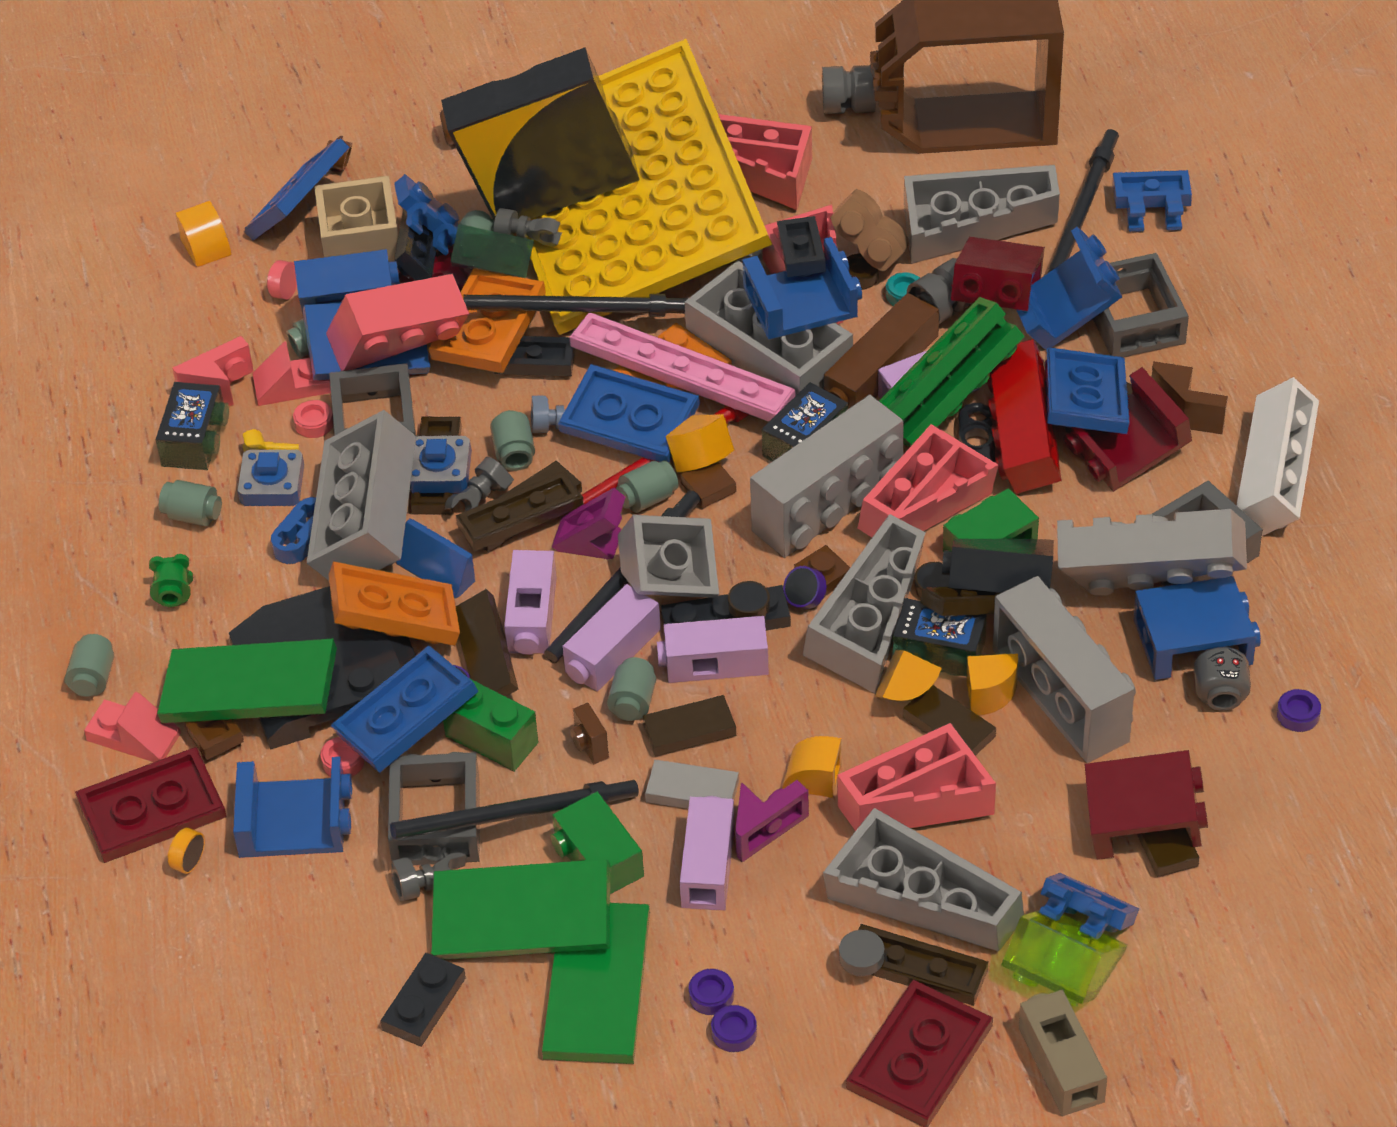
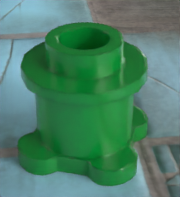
M176 554L174 557L167 558L155 556L149 560V569L154 571L153 583L150 586V596L158 604L165 607H175L182 605L190 598L191 587L189 584L193 581V572L188 569L190 560L186 555Z

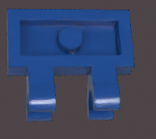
M1188 170L1113 173L1112 186L1115 208H1127L1129 232L1144 231L1143 216H1145V208L1165 207L1166 230H1182L1181 215H1183V206H1191L1192 201Z
M406 174L394 183L398 204L407 211L406 223L411 229L420 235L423 232L422 224L433 233V246L445 256L449 253L448 245L451 247L456 241L459 244L463 242L464 235L458 230L459 216L449 204H441L433 197L432 192L424 183L420 181L415 183Z
M1062 873L1047 877L1040 893L1049 899L1046 905L1040 908L1039 914L1058 921L1064 912L1069 914H1076L1077 911L1089 916V918L1080 927L1079 932L1096 940L1101 937L1104 930L1116 932L1117 929L1121 931L1134 925L1140 909Z

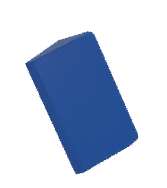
M410 518L406 521L401 559L396 561L397 565L419 578L452 584L454 598L460 597L475 582L472 554L414 519Z

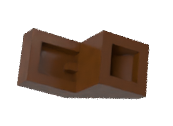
M1153 361L1151 377L1189 418L1191 430L1222 435L1228 396L1192 391L1193 367Z

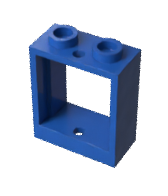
M387 249L294 261L302 314L304 305L342 303L346 294L400 284L397 262H389Z

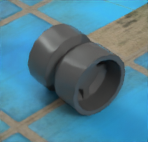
M870 65L853 66L851 71H846L843 66L822 67L824 114H844L847 108H852L854 113L875 112L876 101Z
M951 258L935 268L932 273H927L908 285L907 293L939 309V324L952 317L954 311L959 312L972 304L951 300L954 266L957 258Z

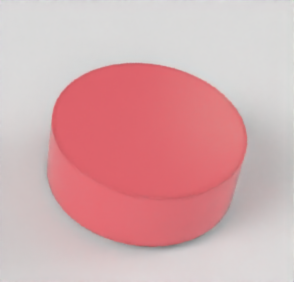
M278 260L271 266L267 277V288L272 297L288 300L295 293L297 281L293 262Z
M306 401L294 410L295 429L301 436L318 438L326 435L333 428L332 409L323 401Z
M340 737L327 741L320 753L322 767L329 776H331L332 757H341L343 773L351 774V777L362 770L365 762Z

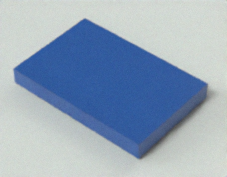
M337 138L306 161L244 228L246 235L253 241L284 219L350 147L341 138Z
M341 303L304 305L303 317L313 380H330L329 373L341 371L326 335ZM427 345L357 369L407 363L409 375L428 374L430 362Z
M1046 348L1044 365L1047 424L1127 434L1130 421L1125 358L1058 348Z
M590 364L558 423L559 431L658 462L667 461L669 463L672 455L666 435L695 414L700 405L699 396Z
M427 646L337 719L331 726L344 742L380 773L479 691L472 680L431 646Z

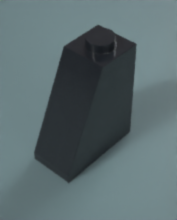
M954 538L952 550H944L942 575H950L949 588L1003 593L1039 576L1050 589L1054 540Z

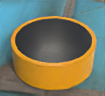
M184 828L176 834L168 851L170 868L184 874L194 870L204 851L205 837L203 833L190 828Z

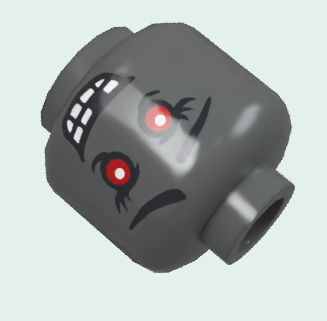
M1229 646L1208 649L1195 660L1194 678L1196 695L1209 707L1220 711L1234 709L1250 694L1249 661L1242 652Z

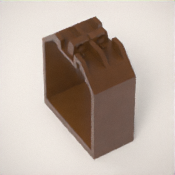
M902 0L875 23V41L881 43L878 45V50L870 52V70L873 76L874 98L878 102V106L883 109L881 110V129L917 154L1058 144L1064 30L1058 0ZM1037 40L1034 91L916 99L904 92V63L923 47Z

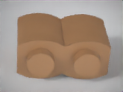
M855 189L836 208L830 217L836 231L849 242L858 244L859 251L864 259L878 270L886 271L904 253L909 244L908 236L903 228L894 220L883 216L876 201L861 190Z

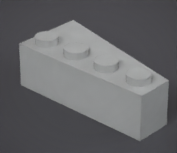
M1055 165L904 176V213L911 264L962 250L969 236L998 240L1058 223L1060 192Z
M1232 509L1177 512L1174 514V521H1168L1165 517L1152 514L1136 515L1134 523L1131 524L1111 522L1110 517L1093 518V526L1074 527L1073 520L1057 521L1058 568L1093 595H1109L1114 592V589L1124 587L1144 590L1152 588L1153 583L1164 581L1173 584H1185L1193 581V577L1205 575L1212 578H1226L1232 576L1233 571L1247 569L1245 521Z
M891 514L888 515L808 625L803 656L876 694L895 637L893 634L904 599L908 598L920 562L926 532Z
M876 808L870 812L823 872L827 898L996 951L1001 950L1024 919L1021 891Z

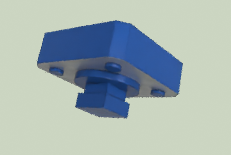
M416 436L409 491L412 493H461L468 487L472 454L470 439L466 436Z
M247 450L244 452L237 490L240 503L244 506H295L300 502L304 472L303 454L299 450Z

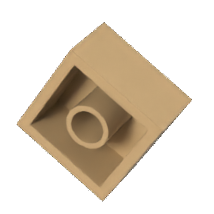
M389 176L314 186L324 257L387 249L389 262L394 261L398 232Z

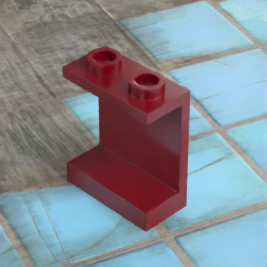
M969 236L955 262L951 300L974 303L981 297L996 302L1002 308L1028 311L1031 286L1041 279L1045 247Z
M1143 367L1129 375L1132 394L1128 395L1130 423L1127 434L1065 426L1067 434L1063 438L1067 447L1075 456L1081 454L1087 461V468L1097 482L1104 480L1113 492L1193 441L1189 418Z
M1189 750L1084 764L1090 830L1097 860L1114 858L1112 837L1189 827L1193 847L1202 846L1200 829L1208 828L1205 801L1197 802L1196 793L1204 792L1201 767H1192Z

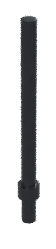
M1113 129L1105 131L1100 145L1093 150L1089 160V172L1046 274L1066 261L1071 255L1076 242L1071 230L1075 227L1082 228L1104 172L1109 171L1114 160L1113 150L1118 141L1119 134Z
M463 294L467 310L648 313L649 317H665L666 313L685 314V301L688 299L666 298L665 294H649V297Z
M689 490L673 508H667L661 516L687 517L700 503L701 498L696 492ZM621 566L544 651L548 660L557 663L563 656V645L628 583L621 573Z
M635 780L612 784L598 781L584 784L583 789L391 822L390 833L393 840L559 811L597 791L608 805L610 801L637 797L639 788Z

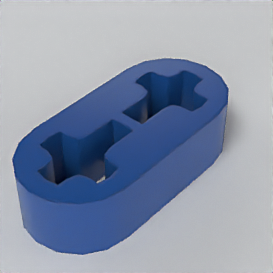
M316 497L301 500L272 533L271 544L273 554L279 562L296 564L308 556Z

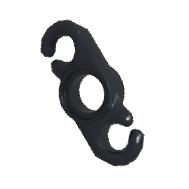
M983 403L965 405L960 410L958 417L959 441L995 462V441L992 432L993 420L989 418L992 417L990 407ZM974 413H981L987 418L983 421H976L969 416ZM973 436H980L985 438L987 442L983 445L975 446L969 444L966 440Z

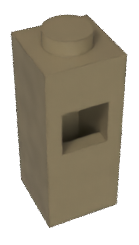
M1063 989L1050 994H1036L1027 1001L1020 1003L1019 1030L1061 1115L1065 1116L1105 1103L1107 1076Z

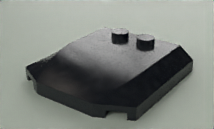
M330 586L264 605L229 632L231 645L334 639L337 651L325 714L259 717L270 750L310 738V726L340 718L416 656L409 637H394L383 632L363 628L351 629L342 624L334 623Z

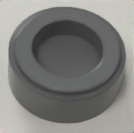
M855 930L843 937L839 945V961L845 971L855 976L874 974L882 967L884 962L883 941L878 935L868 930Z

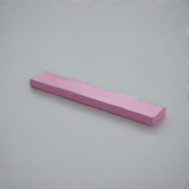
M590 312L570 336V346L766 421H770L795 397L794 388Z

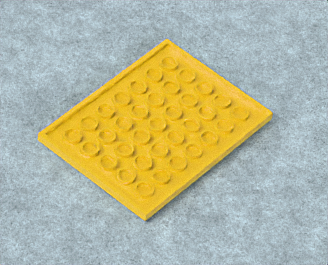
M687 39L599 76L607 104L616 114L631 146L640 180L534 218H552L560 222L557 232H562L556 246L543 245L529 236L527 239H524L538 280L544 281L546 290L544 296L649 297V294L660 293L772 245ZM549 311L559 335L577 328L589 313ZM590 312V313H593V314H596V315H599V316L603 317V316H606V315H608V314H610V313H613V312Z

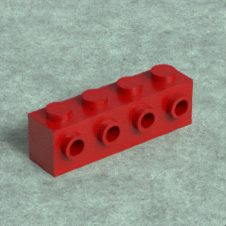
M1034 339L1018 343L1015 353L1008 359L1001 361L990 372V377L987 380L990 391L994 393V397L989 398V407L994 421H997L998 424L997 427L992 428L993 437L997 449L1002 454V456L996 458V463L998 464L1001 479L1003 481L1009 480L1015 494L1062 481L1054 424H1047L1044 360Z

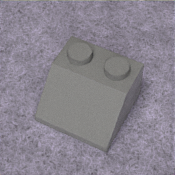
M632 515L618 534L621 573L638 594L718 597L719 588L711 519Z

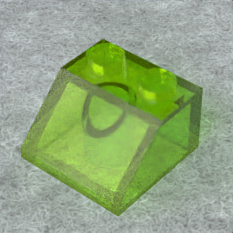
M1040 910L1020 916L1001 966L1013 971L1012 977L1028 986L1037 987L1040 984L1053 990V992L1063 989L1071 1006H1078V1003L1084 1004L1097 997L1128 944L1104 933L1097 940L1079 932L1080 927L1084 924L1064 914L1058 921L1039 914Z

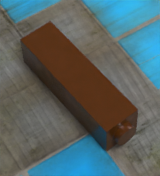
M907 293L824 373V390L848 402L841 411H847L868 395L876 399L878 397V369L922 353L939 336V309Z

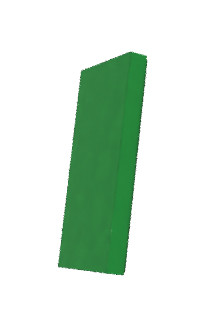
M334 639L172 649L157 713L161 723L325 714L337 651Z
M607 859L434 871L431 955L443 960L610 949V863Z
M610 903V949L554 952L542 1047L543 1060L634 1064L650 918L649 904Z

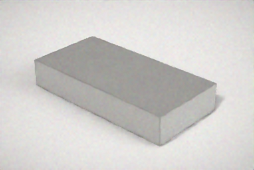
M654 760L645 792L646 803L689 809L690 796H717L735 799L739 784V772Z

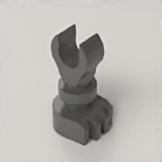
M504 208L498 210L494 221L496 242L505 245L511 243L512 237L516 233L518 238L527 239L529 236L543 245L556 246L562 232H557L560 222L555 219L542 218L531 221V218L527 216H521L518 219L517 211Z
M485 457L475 468L476 476L469 480L467 483L468 487L461 493L453 494L447 499L445 510L452 509L459 500L464 503L465 511L475 508L481 499H485L491 493V490L505 491L514 479L498 461L491 457Z
M458 852L451 853L435 863L433 867L428 863L420 865L417 871H415L412 861L407 857L393 860L391 863L392 881L400 901L419 897L421 887L425 891L433 889L434 871L463 867L466 863V855Z

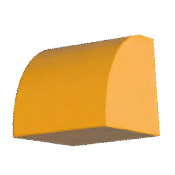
M211 201L175 213L180 239L196 267L232 255L224 227Z
M724 414L692 415L666 435L677 472L691 471L709 466L735 451Z
M895 650L875 697L894 701H905L919 697L932 687L942 668L904 650Z
M1018 653L967 656L966 684L971 711L977 715H986L1002 709L1011 701L1017 688Z
M815 736L797 743L791 753L782 789L798 780L808 789V794L833 798L837 784V775L842 764L841 738Z

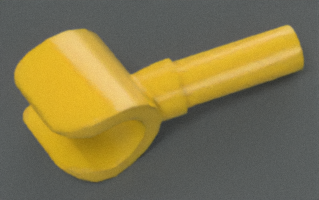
M256 429L247 430L243 433L244 444L242 447L244 452L247 450H299V444L264 442L262 433Z

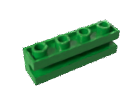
M979 297L879 400L880 403L903 420L904 445L911 447L931 424L938 427L946 418L957 413L962 407V401L974 389L981 387L987 382L990 372L1001 361L1008 359L1015 353L1017 344L1025 335L1016 325L1008 323L1003 318L1006 313L996 302Z

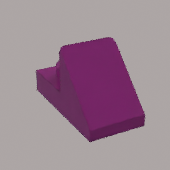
M612 488L563 516L552 548L557 552L613 559L618 547V534L621 531V528L618 527L622 520L620 513L626 497L617 489Z
M798 780L784 789L781 788L774 791L764 803L746 785L741 783L736 823L737 858L741 862L747 860L809 816L808 789Z

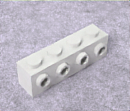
M1294 377L1256 395L1237 507L1263 529L1262 536L1278 528H1284L1289 523L1300 519L1319 400Z

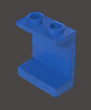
M1075 227L1071 232L1080 251L1032 284L1028 311L1016 310L1027 334L1044 349L1052 348L1122 298L1116 285L1120 278L1112 265L1104 260L1103 256L1107 252L1103 244L1094 234L1088 237L1078 227Z
M832 237L824 239L826 272L815 273L807 277H787L786 271L766 275L758 256L742 259L743 287L768 340L858 317V300L862 299L861 285L856 276L851 277L847 256L843 250L838 251Z
M1234 576L1135 591L1134 622L1154 680L1171 677L1174 654L1237 645L1239 651L1248 659L1249 665H1253L1255 647H1259L1261 644L1260 630L1257 622L1250 621L1247 595L1245 592H1239Z
M332 757L331 778L270 782L258 781L254 761L237 762L233 833L239 858L343 852L344 835L351 834L350 808H345V800L352 799L351 774L343 773L341 757Z

